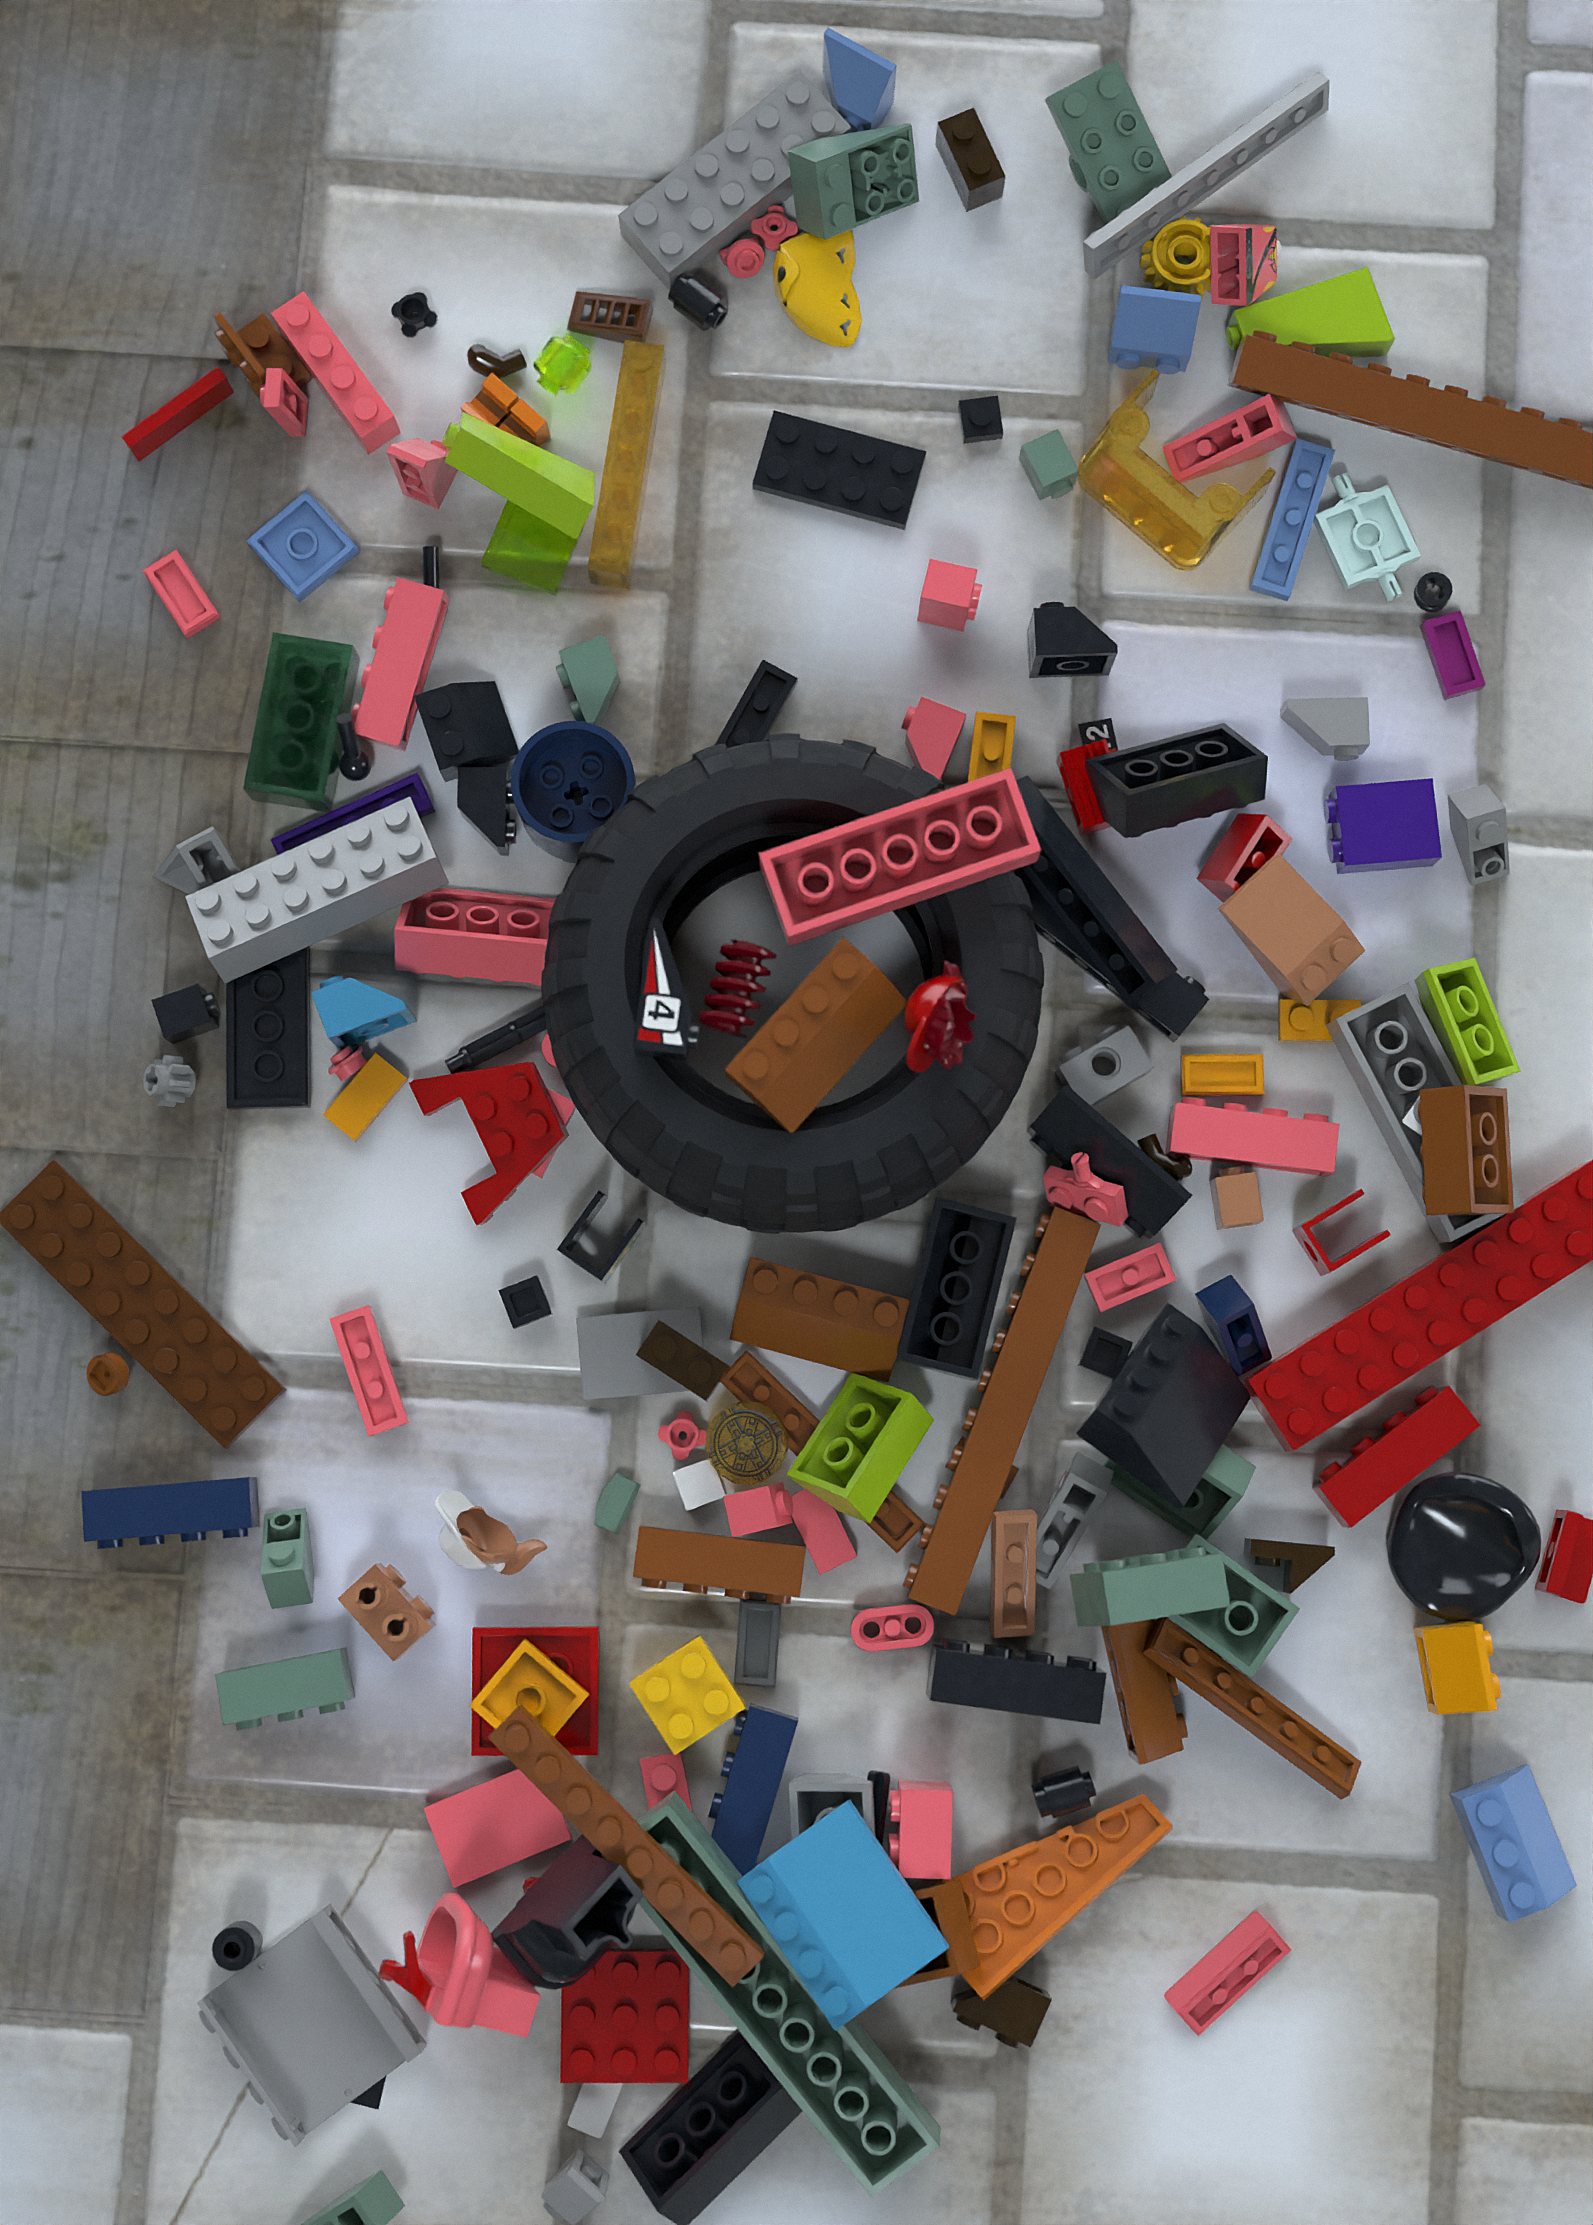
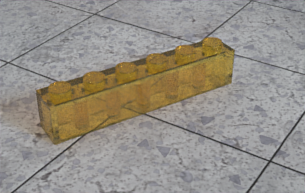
M630 340L624 341L587 568L590 583L594 585L630 590L666 369L664 345Z

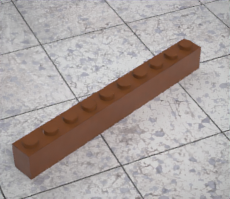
M1254 330L1252 336L1247 334L1240 340L1227 386L1261 396L1271 394L1282 402L1593 490V433L1581 430L1583 426L1581 422L1559 418L1558 423L1543 419L1544 412L1528 407H1521L1520 412L1505 408L1506 401L1490 396H1483L1482 401L1468 398L1469 391L1456 386L1445 385L1444 390L1429 386V379L1417 375L1407 374L1406 379L1391 376L1392 369L1379 364L1369 363L1368 368L1352 364L1354 358L1344 354L1331 352L1329 358L1314 354L1315 347L1302 342L1292 341L1291 347L1276 343L1277 336L1263 331Z
M1054 1207L1050 1215L1042 1213L1034 1233L1035 1237L1040 1238L1035 1254L1027 1252L1019 1273L1026 1277L1021 1292L1013 1290L1005 1313L1012 1315L1006 1331L998 1329L991 1347V1352L997 1354L992 1369L984 1367L976 1388L977 1391L982 1392L978 1407L970 1406L961 1429L968 1431L963 1447L955 1445L950 1456L947 1468L953 1470L948 1486L940 1484L932 1507L939 1510L933 1525L926 1523L917 1545V1547L924 1549L918 1565L911 1562L902 1586L909 1588L908 1598L956 1616L992 1520V1511L996 1509L1100 1230V1223L1058 1207Z

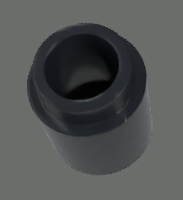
M687 273L682 274L668 294V300L674 303L673 308L703 331L708 330L710 327L713 329L718 328L727 316L728 309L725 307L727 298L697 275L691 277Z
M1078 1765L1040 1777V1782L1031 1785L1041 1818L1051 1815L1054 1819L1091 1807L1090 1798L1097 1796L1089 1771L1081 1773Z
M236 1921L231 1923L213 1941L212 1955L215 1962L221 1968L228 1971H238L245 1968L261 1951V1933L250 1922ZM231 1942L239 1945L240 1953L232 1948Z

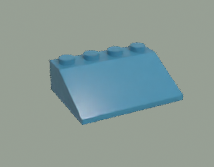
M850 1800L840 1805L736 1881L835 2031L950 1947Z

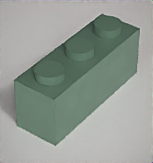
M346 1647L215 1674L223 1725L236 1723L237 1730L261 1726V1718L277 1715L278 1722L304 1717L303 1709L318 1706L320 1714L345 1709L344 1701L355 1697Z

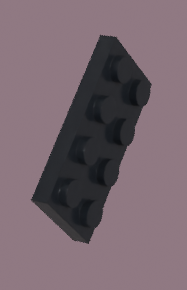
M774 410L752 488L905 530L927 451Z

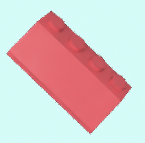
M437 888L402 904L394 929L395 970L410 971L414 974L450 975L455 978H483L496 982H524L541 986L545 951L549 936L548 923L556 899Z

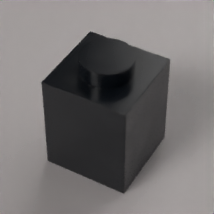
M198 983L151 1000L163 1037L172 1044L219 1028L215 1016L221 1014L217 999L213 992L207 993Z

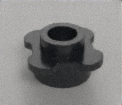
M415 292L404 296L399 302L394 303L391 308L392 316L399 319L402 325V334L409 338L415 337L417 332L425 327H434L438 321L437 314L430 311L427 304V296L422 292ZM417 312L418 316L416 318L411 317V313Z

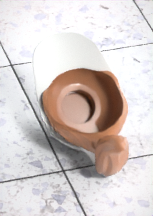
M456 1490L445 1491L435 1499V1506L445 1521V1525L439 1533V1546L453 1562L468 1569L492 1567V1569L501 1574L513 1575L521 1571L537 1554L547 1549V1545L543 1541L536 1539L517 1543L514 1534L506 1524L488 1516L482 1507L471 1504L461 1492Z

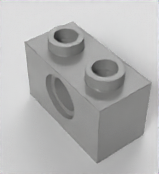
M1114 1025L1094 1038L1098 1044L1086 1051H1083L1081 1046H1078L1059 1058L1062 1065L1057 1068L1055 1073L1063 1087L1067 1084L1093 1107L1150 1073L1154 1065L1129 1025L1120 1031ZM1096 1057L1107 1058L1113 1067L1112 1074L1100 1076L1095 1073L1092 1068V1060Z

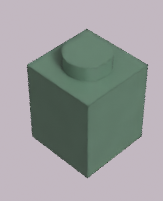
M1058 429L1022 445L1019 461L1039 500L1049 496L1052 499H1057L1073 489L1079 469Z

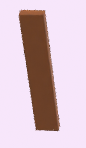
M746 1350L730 1366L721 1383L747 1409L763 1414L771 1422L776 1420L777 1424L772 1427H774L775 1431L781 1429V1432L776 1435L783 1433L780 1435L781 1442L798 1457L820 1423V1420ZM756 1416L774 1434L769 1424L762 1418ZM892 1490L888 1493L870 1523L865 1522L896 1553L926 1524Z
M1161 1617L1156 1620L1142 1652L1144 1655L1342 1800L1350 1796L1362 1763L1359 1759L1170 1619Z

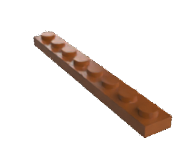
M522 1704L488 1736L496 1747L607 1860L621 1864L653 1907L732 1987L764 1957L765 1951Z

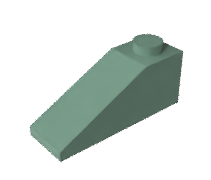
M381 2169L349 2189L301 2225H387L405 2207V2204Z

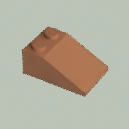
M1277 853L1218 908L1281 994L1306 1006L1366 951L1345 921Z

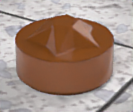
M113 1352L95 1356L87 1366L88 1383L99 1395L108 1396L121 1392L129 1381L128 1366L120 1355Z

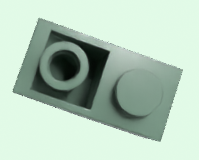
M604 634L560 650L559 654L562 664L555 666L563 689L571 687L576 701L569 704L575 720L592 723L599 727L620 684L619 673Z
M306 1508L264 1514L261 1578L271 1609L313 1603L314 1565Z

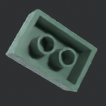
M1205 1547L1182 1548L1163 1551L1159 1554L1124 1557L1122 1560L1083 1564V1573L1070 1574L1077 1626H1112L1230 1606L1222 1553L1206 1555Z

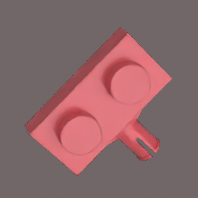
M1082 1152L1076 1153L1071 1157L1073 1170L1068 1171L1050 1166L1045 1172L1043 1180L1049 1206L1058 1207L1068 1212L1121 1227L1128 1217L1123 1186L1106 1182L1093 1175L1090 1171L1089 1156L1086 1153L1084 1156Z

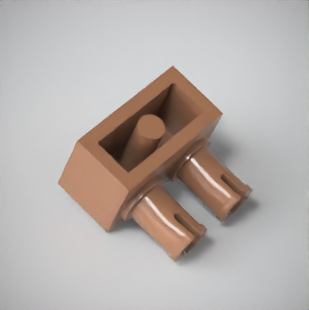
M382 1563L373 1565L337 1599L394 1662L400 1659L436 1625L430 1618L434 1615V1611L419 1595L413 1599L402 1587L407 1583L405 1578L393 1565L389 1564L385 1568Z

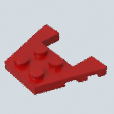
M523 1062L417 1079L409 1082L424 1116H430L462 1099L496 1170V1174L460 1192L476 1226L487 1223L493 1217L492 1214L504 1201H508L517 1191L516 1188L531 1173H534L569 1136L534 1062Z

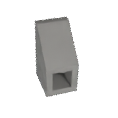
M1487 784L1448 795L1450 829L1471 886L1509 875L1505 806Z

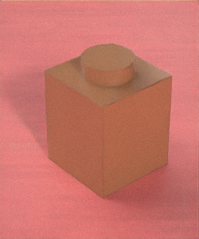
M1244 1167L1219 1170L1220 1177H1216L1209 1182L1217 1230L1257 1225L1263 1222L1264 1218L1256 1172L1244 1173Z

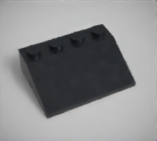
M1167 1302L1146 1328L1076 1432V1435L1178 1510H1181L1248 1404L1251 1396L1204 1329Z

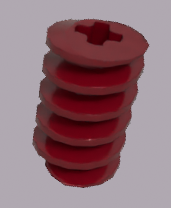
M733 939L731 940L733 944H724L720 948L722 956L729 961H718L715 964V970L723 977L712 978L709 986L718 994L706 995L704 1003L713 1011L700 1012L699 1020L711 1029L747 1038L740 1031L741 1027L755 1026L756 1022L745 1014L746 1010H760L761 1007L758 1002L751 998V994L765 993L766 988L758 983L756 978L757 976L771 975V971L763 966L761 962L762 960H776L777 955L754 943Z

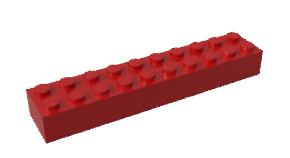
M1593 1160L1572 1169L1525 1199L1523 1205L1514 1209V1213L1504 1214L1489 1222L1240 1381L1250 1394L1251 1400L1284 1451L1291 1452L1297 1450L1592 1261Z

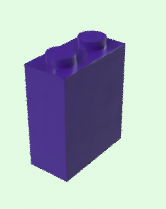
M1433 778L1336 786L1329 794V799L1324 801L1325 822L1327 824L1331 823L1333 839H1329L1328 842L1329 860L1331 863H1336L1337 874L1434 866L1442 858Z

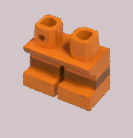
M493 373L482 383L483 389L470 403L466 402L460 407L462 413L465 412L538 447L550 437L547 421L522 399L519 400L518 395Z

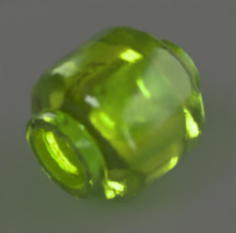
M564 334L562 338L559 336L549 338L533 362L535 371L540 375L537 383L554 396L559 391L565 394H574L592 369V363L588 358L591 352L568 334Z

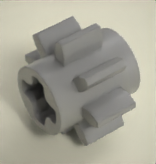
M164 1055L163 1060L155 1059L154 1064H150L147 1067L143 1079L144 1089L149 1096L157 1097L156 1105L175 1107L176 1103H184L185 1098L192 1095L196 1083L195 1073L190 1066L182 1065L183 1057Z

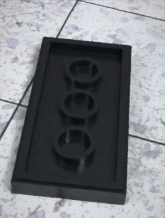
M309 946L226 983V1105L229 1110L311 1108Z

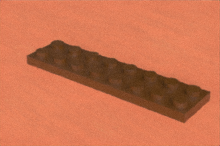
M53 1159L0 1212V1224L224 1449H228L286 1390L58 1161Z

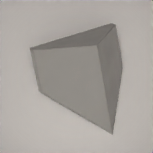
M212 826L176 845L152 877L190 895L241 872L224 838Z

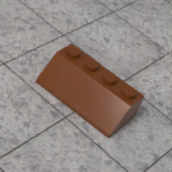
M842 937L724 1069L725 1076L792 1135L901 1013L908 1001L872 961Z
M750 1257L730 1340L889 1382L910 1300Z
M1155 1618L1112 1626H1101L1129 1756L1139 1765L1184 1750L1182 1739L1188 1738L1183 1713L1175 1712L1172 1697L1178 1696L1175 1677L1142 1653L1154 1627Z

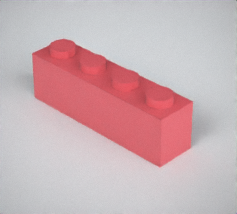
M304 291L271 313L279 333L368 455L401 433L394 414Z
M397 577L395 587L390 586L384 600V610H387L383 626L378 625L373 637L372 647L376 649L372 665H366L361 679V687L365 688L361 703H355L351 712L358 738L406 751L418 710L414 696L423 693L450 601V597L444 590Z
M1190 1097L1182 1098V1103H1175L1170 1108L1165 1155L1178 1158L1185 1156L1188 1159L1323 1177H1327L1335 1171L1340 1124L1329 1123V1117L1326 1115L1307 1113L1304 1114L1303 1119L1287 1117L1288 1111L1276 1108H1264L1263 1114L1247 1112L1246 1105L1237 1103H1223L1222 1108L1207 1107L1206 1100Z

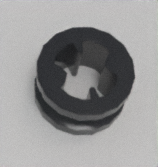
M1439 572L1424 574L1419 579L1414 590L1416 605L1426 612L1442 610L1447 605L1453 592L1450 579ZM1427 584H1432V589L1435 585L1441 588L1442 591L1438 596V600H1435L1434 595L1431 599L1425 595L1428 588Z

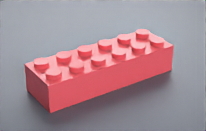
M1009 768L759 853V864L788 946L1037 862L1041 849L1012 769Z

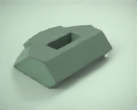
M617 1473L610 1483H607L600 1495L595 1509L594 1525L619 1534L641 1485L630 1480L627 1476Z

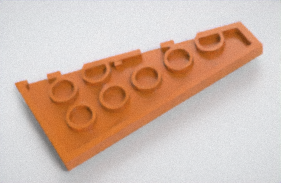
M1143 1793L1099 1812L1093 1818L1074 1826L1069 1825L1056 1831V1834L1037 1842L1032 1841L976 1865L974 1869L935 1883L934 1885L960 1880L980 1962V1967L961 1975L984 2001L1173 1830V1825Z

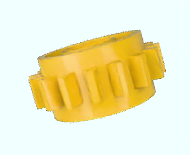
M1183 215L1179 220L1164 226L1157 235L1143 244L1141 252L1145 255L1141 256L1139 267L1147 269L1143 276L1144 283L1151 282L1153 289L1202 295L1201 301L1205 290L1211 293L1210 226L1206 227L1203 225L1200 218L1186 220ZM1185 256L1192 263L1189 265L1180 264L1175 260V257Z

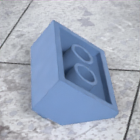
M1528 1764L1449 1794L1498 1916L1509 1923L1550 1907L1577 1886Z

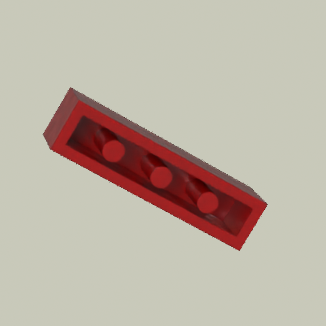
M1434 1385L1429 1386L1413 1399L1417 1404L1406 1414L1399 1410L1381 1424L1385 1430L1373 1440L1369 1435L1364 1437L1349 1449L1352 1456L1344 1463L1339 1465L1337 1461H1334L1317 1474L1320 1481L1312 1489L1342 1527L1352 1528L1481 1426L1450 1386H1442L1438 1389Z

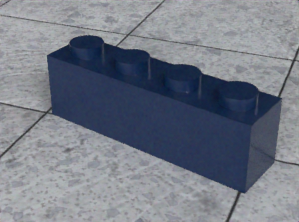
M257 1477L81 1491L84 1542L97 1541V1549L123 1547V1538L139 1537V1546L164 1544V1535L181 1534V1542L207 1540L206 1531L222 1530L223 1538L248 1536V1528L260 1527Z
M750 1703L748 1712L741 1711L738 1714L732 1734L740 1737L736 1753L727 1751L720 1776L728 1778L723 1794L715 1792L708 1814L709 1818L716 1819L711 1837L742 1876L746 1875L756 1866L798 1724V1717Z

